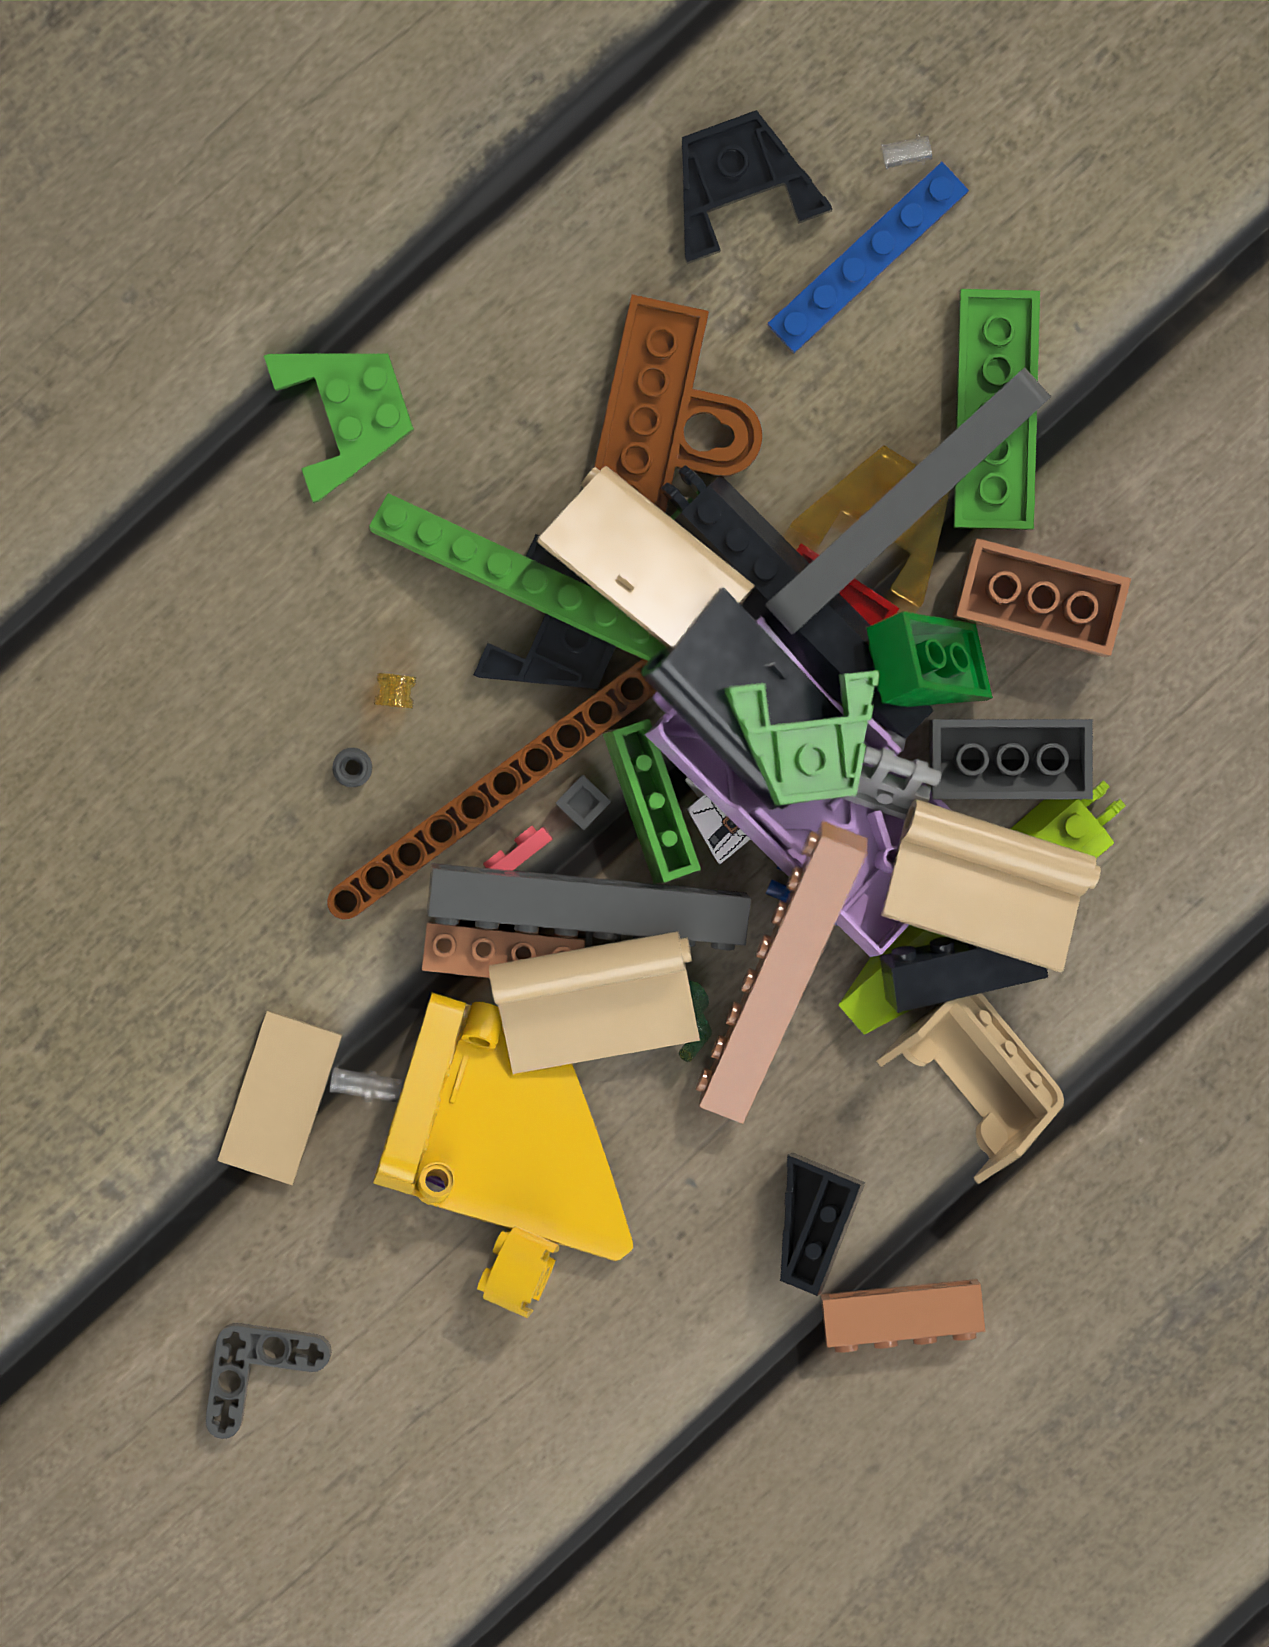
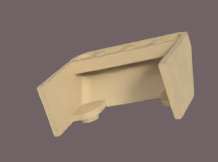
M982 993L938 1003L903 1032L877 1060L878 1064L882 1067L901 1053H903L908 1061L918 1066H925L934 1059L983 1119L976 1127L977 1143L990 1159L974 1176L978 1184L1020 1158L1064 1104L1063 1094L1057 1083Z

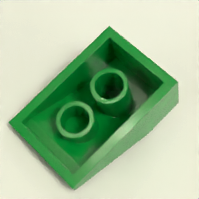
M902 611L866 628L869 638V651L874 661L875 670L879 671L877 688L883 703L911 707L987 701L993 698L976 624Z

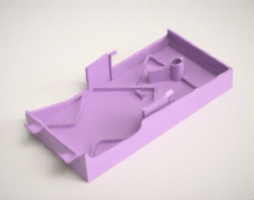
M761 616L755 620L844 715L843 707L813 679L765 623V619ZM656 692L653 699L665 714L652 726L645 736L789 877L794 866L802 867L806 855L802 854L805 841L810 831L817 833L822 820L867 838V855L836 920V924L870 957L882 955L909 925L881 916L905 820L883 813L881 810L877 811L841 799L840 797L792 803L784 809L779 807L773 810L769 809L667 701ZM872 718L868 720L864 744L876 750H880L882 747L890 748L898 755L902 749L891 739L892 737ZM863 762V765H865V766H868V767H872V766H873V765H870V764H868V763ZM891 771L888 772V774H891V775H894V776H897V777H900V778H903V779L906 778V776H903V775H900V774H897V773H894V772H891ZM930 790L928 803L951 810L941 799H932V792Z

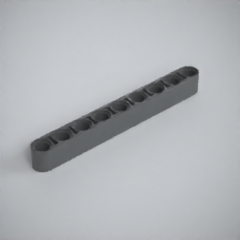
M1024 367L765 606L793 635L1052 396Z

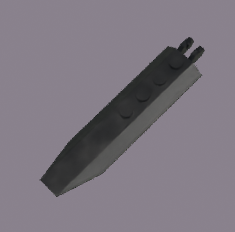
M684 465L678 471L681 479L698 494L690 504L674 485L667 482L660 488L662 493L681 512L674 521L755 585L741 606L754 620L762 616L765 619V623L813 679L834 700L842 704L839 675L876 671L869 651V638L866 629L871 625L837 593L792 635L765 605L801 573L809 563L723 476L718 477L707 487L691 468ZM877 686L874 687L871 703L874 707L871 718L877 724L904 739L934 711L930 705L906 707L885 704L882 702Z

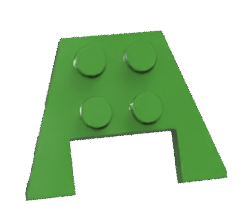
M388 353L264 355L276 391L311 379L316 380L340 451L339 456L301 468L313 503L320 502L327 494L348 481L368 463L377 459L414 431Z
M879 671L839 675L844 717L773 726L769 724L765 683L725 688L726 696L775 805L857 795L866 744H864L868 720H871L874 706L871 703L874 687L878 685Z

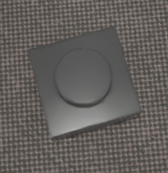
M584 775L556 802L583 830L611 803Z

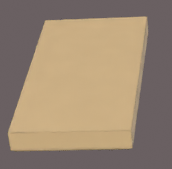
M267 1010L218 1161L289 1185L294 1184L343 1036L342 1034Z

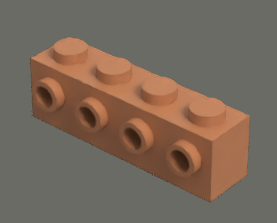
M460 919L458 925L428 922L422 971L490 978V965L585 948V939L578 938V934L577 936H564L555 933L554 935L538 934V932L499 929V925L497 929L460 925Z

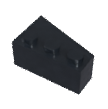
M790 1153L787 1155V1185L784 1204L785 1220L780 1281L815 1296L822 1293L866 1182L798 1154Z

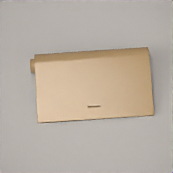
M607 466L601 470L594 467L580 485L584 489L537 540L540 545L666 647L676 644L719 588L725 587L742 605L755 587L754 584Z
M914 799L904 821L881 916L1061 973L1064 971L1080 897L1087 892L1088 888L1094 889L1096 887L1101 867L1096 865L1095 856Z
M677 931L490 965L489 974L495 1003L499 1005L513 1074L700 1041L685 962L692 961L688 938L680 939L679 932Z

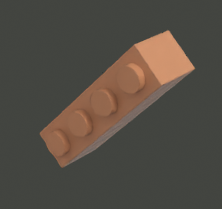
M978 1279L821 1294L825 1342L827 1348L835 1347V1352L857 1351L859 1349L858 1344L874 1343V1348L878 1349L892 1348L898 1346V1340L913 1339L914 1344L917 1345L932 1344L937 1342V1336L953 1335V1340L964 1341L977 1338V1332H985L981 1284Z

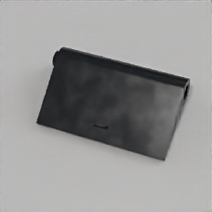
M725 587L718 589L676 644L666 647L655 654L641 672L646 681L751 791L772 810L778 807L784 809L792 803L775 805L726 696L725 688L765 683L769 724L771 726L844 717L838 708Z

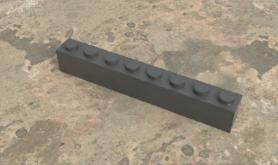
M431 863L427 913L429 917H435V923L444 925H458L459 919L475 921L474 926L480 928L497 929L499 923L515 924L514 929L517 931L538 932V927L554 928L555 934L564 936H577L578 930L593 931V937L608 940L617 939V934L633 935V939L678 931L680 939L688 938L690 947H694L696 941L711 942V947L714 949L735 950V945H746L751 898L746 892Z

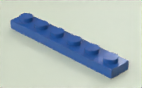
M941 162L770 320L767 326L795 354L961 200L969 190Z

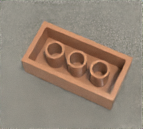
M976 538L971 544L952 618L1106 658L1111 656L1131 578Z

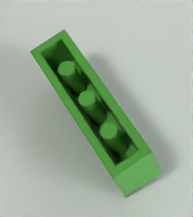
M650 719L605 733L603 736L653 883L656 884L665 883L701 869L661 751L645 736L652 728Z

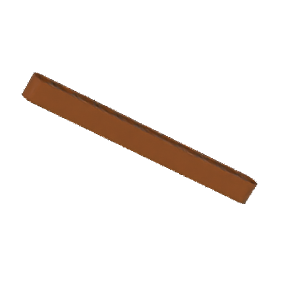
M645 659L640 660L334 887L327 898V906L330 913L342 920L351 919L362 913L652 698L657 691L641 674L648 661ZM629 678L639 679L644 686L643 695L637 700H627L621 693L622 683ZM601 701L608 703L612 709L611 719L605 724L594 723L589 716L591 706ZM565 725H573L580 732L579 743L572 748H565L558 741V732ZM536 748L544 750L548 756L547 766L544 770L538 772L532 771L526 764L527 754ZM502 772H509L516 779V788L509 795L500 794L494 786L495 778ZM472 795L481 798L485 808L483 814L475 819L468 817L463 811L464 800ZM444 819L451 824L453 833L448 841L439 842L433 838L431 827L436 820ZM406 843H413L420 849L421 857L415 865H407L400 859V849ZM375 866L384 868L389 875L388 884L382 889L372 887L368 881L369 871ZM342 890L351 891L357 898L356 908L352 912H344L336 904L337 895Z

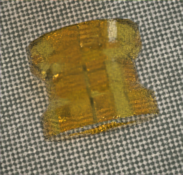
M377 673L380 691L375 696L374 705L413 709L414 700L411 698V689L416 686L417 677Z

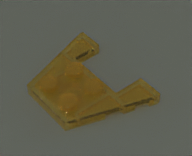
M883 445L793 520L789 528L819 546L841 511L858 520L917 465ZM950 490L893 542L910 553V557L889 590L919 608L925 600Z

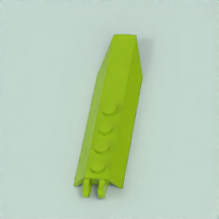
M1103 780L1093 788V799H1044L1010 829L1095 856L1097 859L1114 844V841L1103 825L1115 817L1126 805L1121 799H1118L1109 804L1098 817L1095 818L1086 807L1101 798L1110 787ZM908 925L882 955L892 953L893 949L900 946L920 947L930 944V941L935 938L947 936ZM881 955L869 958L838 1004L864 1035L908 1012L897 1013L886 1001L880 961Z

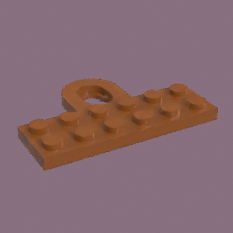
M632 294L594 467L599 470L605 466L609 467L666 513L668 498L662 493L660 488L667 482L672 485L675 468L681 469L686 465L692 471L717 477L736 475L747 469L756 459L762 444V428L755 412L741 400L693 389L709 311ZM698 414H710L715 416L721 424L727 425L733 430L734 441L725 448L715 447L709 451H698L686 442L684 427L691 417Z

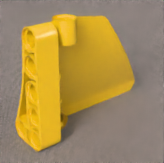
M431 993L373 1184L419 1197L422 1202L428 1205L511 1230L517 1226L560 1245L613 1261L621 1260L632 1251L633 1240L602 1143L573 1064L513 1074L498 1006L485 1002H473L472 1005H469L465 1002ZM429 1176H438L444 1181L445 1189L440 1192H434L426 1186L425 1179Z

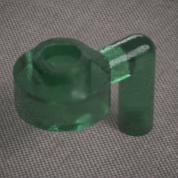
M691 980L688 981L700 1041L685 1043L679 1050L680 1058L686 1062L692 1061L712 1035V1029L704 1015V1011L709 1006L708 995L700 984Z

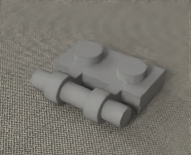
M866 746L863 762L873 766L862 765L857 795L840 798L877 811L881 810L883 813L905 820L914 799L927 803L929 801L931 788L921 785L922 782L936 787L941 778V771L929 768L927 762L918 759L912 762L894 756V751L883 747L880 750H876ZM891 771V772H894V773H897V774L906 776V778L903 779V778H900V777H897V776L888 774V772Z

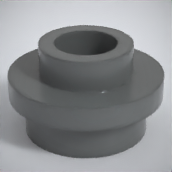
M344 749L337 754L333 761V774L337 781L344 786H361L371 776V759L361 749ZM350 760H356L360 765V771L356 775H350L346 771V764Z

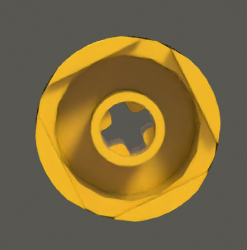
M517 1226L511 1231H501L493 1248V1253L498 1255L497 1259L490 1269L486 1267L477 1290L484 1292L483 1299L525 1318H529L533 1310L528 1308L527 1305L531 1303L532 1299L539 1301L556 1262L555 1259L549 1257L550 1252H559L560 1246Z

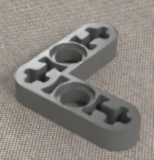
M243 1323L227 1325L218 1335L206 1413V1427L214 1437L228 1439L234 1436L240 1429L244 1417L251 1364L317 1372L323 1369L330 1360L332 1351L329 1341L325 1337L314 1333ZM233 1332L240 1333V1340L246 1341V1346H240L236 1355V1361L244 1360V1366L236 1362H221V1357L225 1359L230 1357L231 1344L225 1343V1338H230ZM278 1337L284 1342L285 1352L281 1357L271 1358L265 1354L263 1344L267 1338ZM292 1339L299 1340L296 1347L298 1349H308L311 1343L318 1344V1351L324 1352V1357H318L315 1363L309 1362V1355L297 1353L295 1355L296 1361H290L289 1357L293 1349ZM226 1370L235 1371L241 1379L240 1387L235 1391L224 1390L219 1383V1376L222 1372ZM216 1396L225 1400L239 1399L238 1404L231 1402L229 1405L228 1416L231 1419H235V1423H230L227 1429H221L220 1422L214 1420V1416L221 1414L224 1401L216 1402Z

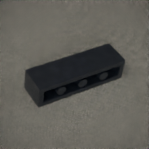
M950 937L935 938L930 941V944L920 947L900 946L893 949L892 953L880 956L885 998L897 1013L1048 978V970L1045 967Z

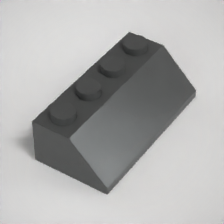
M1093 719L929 720V766L932 769L941 771L938 785L936 787L931 785L932 799H1093Z

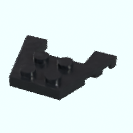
M757 110L682 137L684 242L687 264L720 253L721 249L707 214L716 209L784 185L798 224L830 213L833 210L831 203L820 193L813 184L812 179L804 169H801L788 152V149Z
M535 534L527 552V558L592 587L537 542L540 535ZM545 614L525 659L487 643L473 675L485 679L598 689L616 646Z

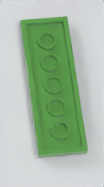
M960 289L956 430L1024 367L1038 381L1040 291ZM1037 411L954 486L953 528L1034 529Z

